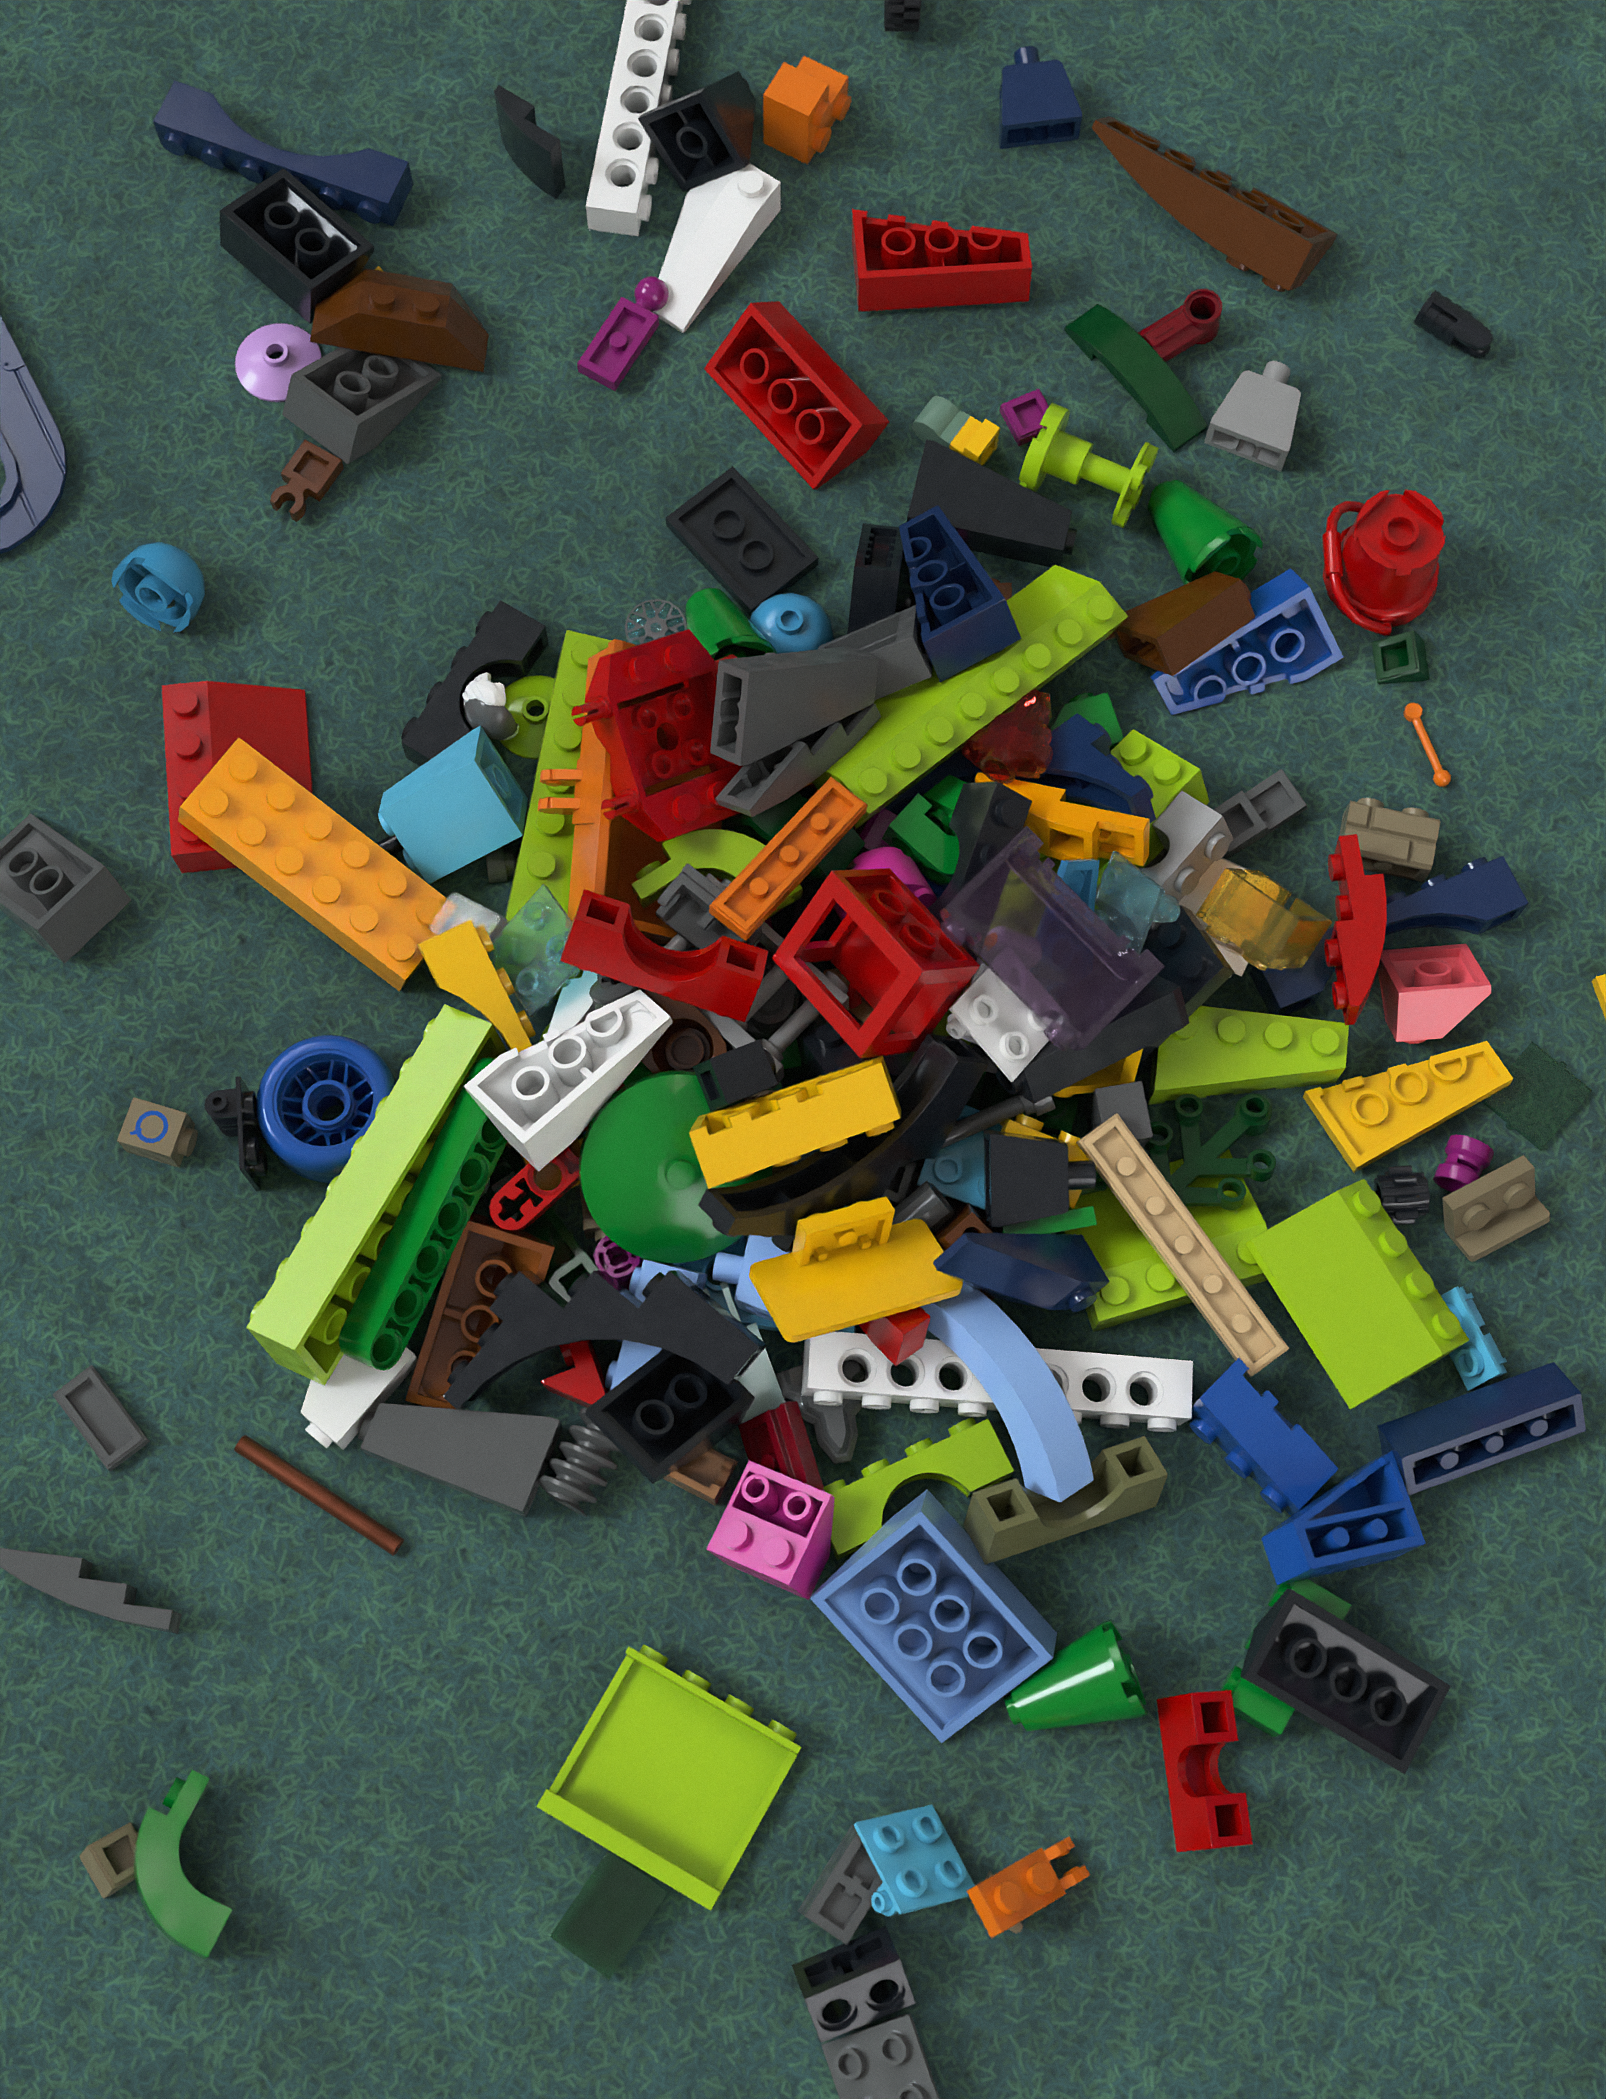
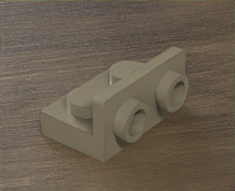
M1524 1155L1442 1198L1445 1232L1471 1262L1477 1261L1550 1221V1212L1535 1196L1534 1166Z

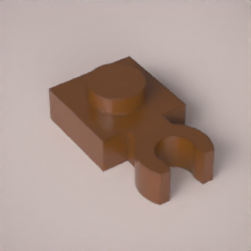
M304 440L281 472L282 479L287 485L278 487L272 493L270 502L273 509L278 511L284 502L294 501L295 504L289 512L292 520L295 522L299 521L306 513L305 501L311 496L320 502L344 469L342 460L313 443Z

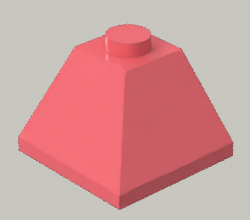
M1467 944L1382 950L1378 973L1385 1021L1396 1042L1419 1044L1428 1039L1443 1038L1491 994L1492 985Z

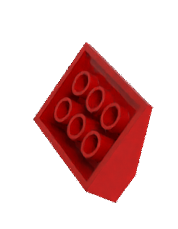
M215 681L162 685L171 856L181 873L238 868L178 822L180 806L238 738H241L313 794L306 691L304 689Z

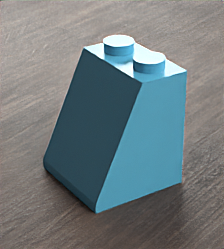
M479 726L386 790L382 796L378 817L385 832L391 837L395 835L403 846V855L410 869L414 873L420 872L425 881L431 884L523 836L528 798L482 726Z

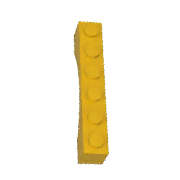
M470 919L417 944L439 988L460 997L481 1012L494 1025L510 1050L517 1048L518 1052L532 1046L529 1038L535 1036L536 1032L525 1010L516 1013L508 997L515 993V989L504 967L495 970L487 954L495 949L483 924L474 927ZM576 1138L571 1144L572 1152L577 1157L580 1156L583 1138L579 1140ZM520 1155L525 1166L529 1164V1162L522 1155ZM553 1164L546 1165L536 1175L537 1185L540 1189L546 1191L555 1189L562 1179L561 1170Z

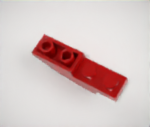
M1357 834L1339 836L1335 853L1328 855L1331 882L1338 881L1340 895H1337L1335 899L1338 921H1335L1331 939H1325L1324 951L1327 966L1335 967L1337 981L1332 982L1333 1004L1336 1010L1342 1009L1345 1025H1354L1366 1004L1378 970L1387 922V897L1384 874L1365 875Z

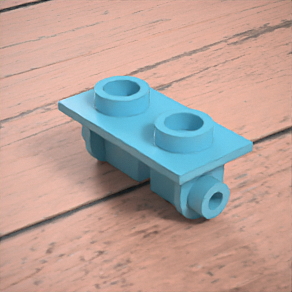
M1457 1286L1441 1295L1450 1311L1458 1318L1463 1331L1469 1338L1468 1342L1449 1353L1467 1390H1472L1488 1380L1491 1381L1506 1374L1507 1371L1503 1365L1507 1362L1506 1358L1502 1357L1491 1334L1483 1335L1480 1327L1485 1325V1322L1473 1301L1472 1293L1467 1294L1463 1287L1459 1288Z

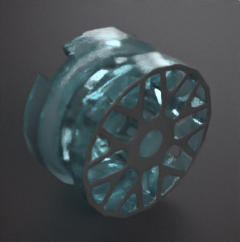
M661 599L646 600L636 605L628 614L625 623L626 641L635 645L687 630L686 618L681 610L671 602ZM654 604H661V606L657 609ZM651 605L652 610L646 611L645 606ZM666 606H669L668 611L664 610ZM642 608L643 613L640 614L636 612L637 610Z

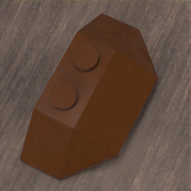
M366 268L316 304L310 342L484 372L489 334L452 283Z

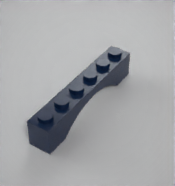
M175 80L153 121L161 145L174 155H191L202 159L205 164L214 169L220 170L225 167L239 172L243 177L255 183L265 181L284 168L332 210L342 208L354 212L360 218L372 224L382 222L394 226L413 187L408 161L370 148L349 154L330 156L302 155L277 149L255 139L238 127L223 111L214 94Z
M1504 856L1489 862L1486 857H1482L1465 865L1461 869V874L1447 879L1445 874L1438 875L1420 886L1421 890L1406 896L1405 892L1402 891L1387 897L1385 936L1402 930L1425 927L1457 929L1478 935L1518 918L1528 905V901ZM1323 926L1312 928L1298 937L1299 942L1285 948L1282 943L1274 944L1257 954L1258 959H1256L1250 975L1270 1014L1287 1016L1315 1004L1328 979L1335 971V967L1327 966L1324 951L1325 939H1331L1334 927L1328 930H1324Z

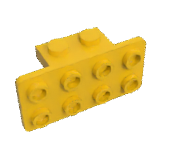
M887 1196L867 1202H856L849 1207L826 1213H815L807 1218L798 1220L792 1252L755 1262L751 1265L749 1278L781 1335L786 1341L792 1343L958 1296L963 1283L937 1271L933 1261L944 1251L923 1220L912 1219L892 1225L895 1209Z

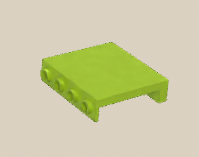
M643 1644L638 1652L628 1646L625 1652L626 1657L550 1789L545 1790L536 1807L711 1911L801 1750L799 1745L793 1743L797 1734L775 1720L771 1719L768 1727L752 1719L750 1716L754 1708L728 1694L725 1702L707 1692L711 1683L687 1669L682 1677L665 1668L669 1659L654 1649Z

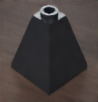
M739 71L643 113L638 118L682 191L743 169L750 163L756 99L750 91L748 82Z

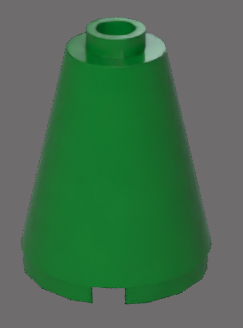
M1181 480L1164 481L1151 492L1148 511L1183 585L1214 571L1243 580L1255 567L1258 559L1253 554L1257 546L1262 549L1263 542L1253 528Z
M717 588L702 589L693 594L687 601L685 606L687 629H690L714 660L730 654L735 655L737 658L761 656L773 652L777 654L773 645L722 590Z
M1112 1619L1102 1622L1055 1653L1049 1662L1010 1691V1695L1004 1697L1008 1714L1014 1725L1022 1723L1028 1732L1133 1719L1148 1715V1711L1144 1707L1146 1700L1130 1655L1126 1654L1123 1647L1119 1649L1117 1642L1123 1640Z

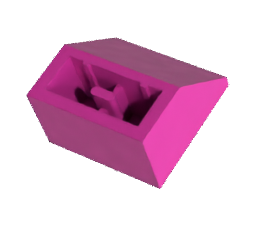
M749 1460L710 1540L707 1550L733 1568L809 1600L830 1556L835 1497L832 1494Z

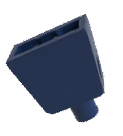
M1025 46L1019 48L1013 55L1015 65H1007L1002 68L999 92L1000 149L1078 140L1082 122V111L1062 62L1058 60L1040 62L1036 47Z

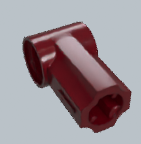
M1197 289L1186 297L1182 306L1138 332V334L1166 363L1191 346L1209 343L1217 336L1222 314V301L1214 291ZM1204 314L1208 316L1209 319L1199 320L1195 318L1194 315Z

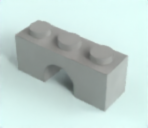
M1183 791L1175 797L1152 824L1163 847L1168 850L1166 857L1157 865L1149 868H1138L1128 863L1118 862L1096 889L1095 899L1104 915L1143 941L1154 930H1157L1184 896L1193 892L1199 883L1200 877L1214 861L1220 860L1226 854L1230 843L1234 840L1221 814Z

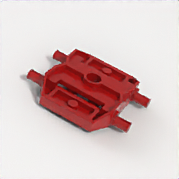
M690 629L599 657L585 698V704L574 706L571 714L575 716L587 712V715L573 719V721L578 726H584L592 722L595 735L610 755V782L615 797L605 799L601 804V809L615 806L617 808L603 812V815L608 820L622 816L651 838L661 842L740 813L718 805L715 798L743 766L736 765L710 753L717 685L716 674L718 673L719 660L737 658L735 655L730 654L714 660ZM680 682L684 684V688L622 709L619 708L618 703ZM658 727H661L667 736V747L665 749L657 741ZM709 765L711 772L654 793L646 794V787Z

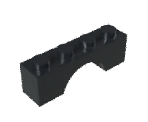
M501 600L492 612H485L477 624L474 639L468 647L462 646L455 654L451 663L452 670L444 682L438 681L430 690L426 700L427 706L418 718H411L406 724L401 736V743L406 758L421 767L469 733L470 730L463 721L465 708L462 694L465 692L467 685L476 676L486 672L491 675V680L502 677H526L549 644L545 625Z
M997 781L963 783L949 823V827L956 833L959 841L957 866L945 891L927 908L976 962L1032 803L1028 798Z

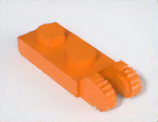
M1070 1836L1045 1850L1040 1848L966 1890L991 1938L1001 1934L1064 1896L1066 1889L1090 1876L1086 1866L1083 1865L1068 1870L1058 1879L1049 1861L1061 1858L1068 1854L1070 1849L1075 1847Z

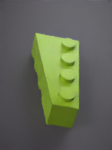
M1200 1006L1188 1017L1189 1024L1172 1033L1153 1052L1148 1105L1176 1100L1183 1094H1193L1202 1099L1207 1096L1228 1093L1236 1095L1276 1088L1277 1090L1336 1083L1346 1069L1349 1025H1345L1342 1022Z

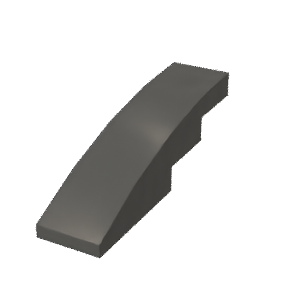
M872 704L749 765L743 766L715 798L718 805L754 817L788 799L820 777L856 745L881 718L876 705Z
M1282 769L1246 793L1240 791L1213 809L1224 817L1234 838L1222 858L1228 859L1308 809L1307 804ZM1164 848L1145 868L1160 863L1168 854V850Z
M0 1548V1567L22 1582L65 1603L128 1625L175 1634L179 1632L182 1614L168 1609L134 1605L137 1588L123 1583L91 1580L90 1575L93 1563L83 1558Z

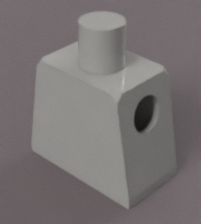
M1270 361L1266 364L1262 375L1249 370L1243 371L1213 415L1204 443L1281 472L1291 446L1301 392L1297 388L1286 384L1291 374L1289 367L1278 361Z

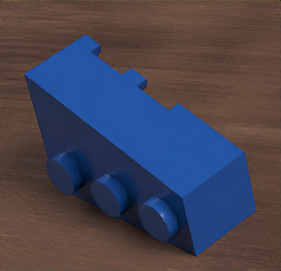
M1238 1358L1192 1406L1193 1421L1189 1426L1205 1443L1210 1445L1214 1441L1228 1454L1224 1460L1236 1474L1244 1479L1248 1476L1254 1479L1263 1488L1260 1495L1271 1508L1278 1513H1282L1285 1510L1292 1516L1338 1470V1467L1299 1424L1293 1426L1274 1408L1279 1401L1270 1391L1266 1390L1261 1395L1243 1376L1249 1368Z
M1393 1451L1359 1467L1261 1537L1277 1585L1392 1560L1426 1544Z

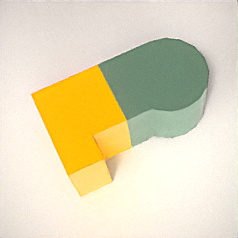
M933 396L912 424L915 435L924 443L926 439L935 441L982 466L985 465L997 449L1000 427L987 419L983 423L964 411H959L953 403L940 396Z

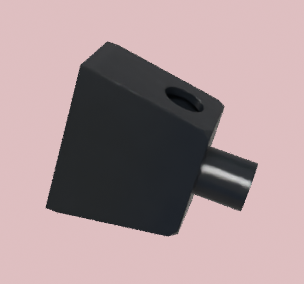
M983 1130L985 1221L991 1227H1001L1067 1213L1069 1211V1190L1095 1189L1096 1171L1094 1161H1068V1146L1065 1142L1051 1138Z

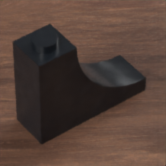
M867 523L862 525L854 566L847 634L896 614L904 552L899 527Z

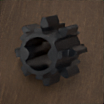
M1411 1165L1388 1167V1171L1384 1172V1175H1377V1178L1374 1179L1373 1191L1378 1195L1381 1205L1394 1225L1413 1224L1415 1219H1419L1420 1215L1429 1213L1430 1193L1424 1172H1412Z

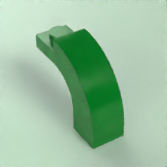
M191 1770L186 1781L176 1777L162 1805L170 1808L167 1816L150 1807L148 1808L136 1839L134 1874L142 1904L158 1929L178 1946L206 1959L233 1909L196 1890L185 1877L180 1865L179 1842L182 1831L210 1779Z

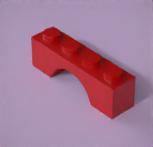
M584 889L560 961L576 966L581 970L591 971L621 981L626 985L636 986L666 996L674 1001L684 1002L714 1012L719 1016L729 1017L745 1023L763 979L768 950L723 935L713 944L695 951L670 950L655 944L640 932L633 920L630 904Z

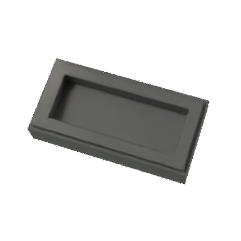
M93 1365L52 1394L109 1471L114 1470L150 1442Z

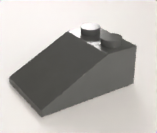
M339 347L291 374L282 415L345 463L350 464L376 448L440 381L441 374L423 361Z
M31 813L0 841V910L39 945L64 964L79 952L109 921L114 919L131 901L103 864Z

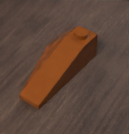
M472 1213L450 1257L408 1389L406 1401L425 1407L455 1409L454 1406L442 1397L451 1386L447 1382L448 1377L462 1361L467 1359L471 1362L480 1351L481 1347L477 1343L483 1333L493 1323L497 1322L501 1325L503 1322L489 1309L497 1299L493 1294L494 1290L511 1272L516 1275L519 1271H532L544 1281L555 1249L554 1245L524 1230L518 1232L504 1230L496 1225L492 1218Z

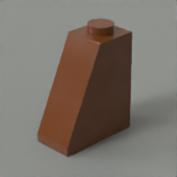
M1214 571L1125 611L1128 617L1113 633L1125 658L1174 676L1256 616L1250 604L1251 593L1246 584L1239 578Z

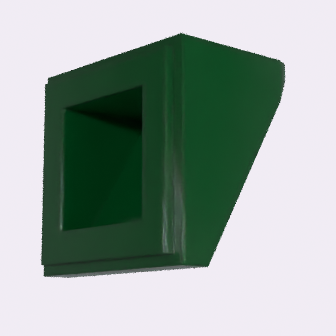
M1414 630L1371 642L1378 684L1430 680L1424 640Z

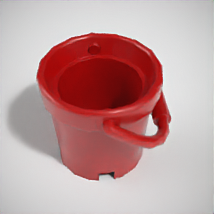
M1405 489L1403 495H1388L1390 490L1381 491L1368 499L1365 504L1356 501H1344L1333 507L1327 518L1326 533L1322 535L1324 554L1323 580L1328 597L1340 612L1353 623L1365 630L1384 636H1389L1392 633V627L1405 625L1421 615L1431 602L1437 589L1440 567L1438 560L1445 544V536L1442 529L1444 519L1441 511L1431 499L1413 490ZM1346 512L1358 513L1353 525L1341 533L1337 532V525L1341 515Z

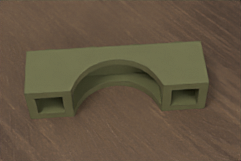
M1143 1436L1103 1449L1091 1462L1094 1480L1061 1503L1022 1487L1017 1478L973 1492L964 1527L985 1565L1156 1507L1168 1473L1146 1437Z

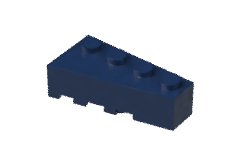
M938 505L899 526L904 555L910 572L911 589L917 605L915 606L917 618L922 629V642L940 682L1022 639L1006 599Z

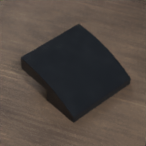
M499 85L495 89L494 95L501 140L506 151L528 179L545 193L557 199L566 188L560 139L537 126L534 105Z

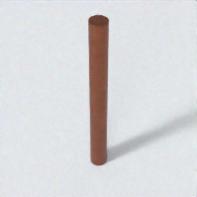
M244 1435L238 1441L234 1449L235 1452L392 1556L397 1553L403 1544V1538L247 1435Z

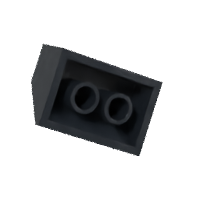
M284 168L220 210V246L309 324L314 320L316 304L359 274L374 253V245Z

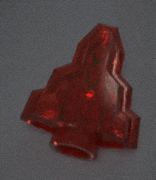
M1033 689L1024 695L1015 704L1011 712L998 715L987 728L976 731L963 746V756L971 760L976 767L981 768L987 778L994 782L1009 784L1016 776L1039 778L1041 773L1047 771L1054 755L1052 747L1049 746L1052 740V733L1047 727L1052 718L1050 693L1039 692L1037 689Z

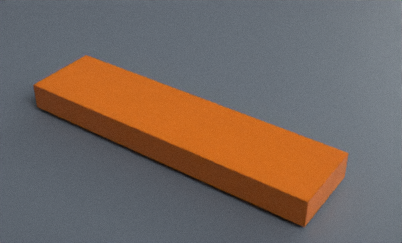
M830 777L710 904L709 913L746 942L866 813L868 805L834 778Z

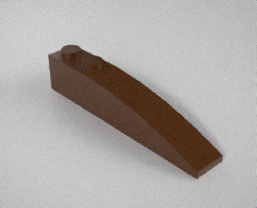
M1111 116L1094 121L1092 129L1120 165L1150 197L1183 226L1218 251L1227 255L1226 261L1230 265L1243 271H1248L1250 268L1263 276L1262 282L1276 291L1284 292L1285 289L1290 291L1302 286L1338 235L1254 187L1251 192L1233 187L1231 182L1232 176L1220 170L1214 172L1208 169H1202L1201 171L1196 169L1195 158L1173 149H1166L1165 153L1158 150L1161 144L1159 140Z

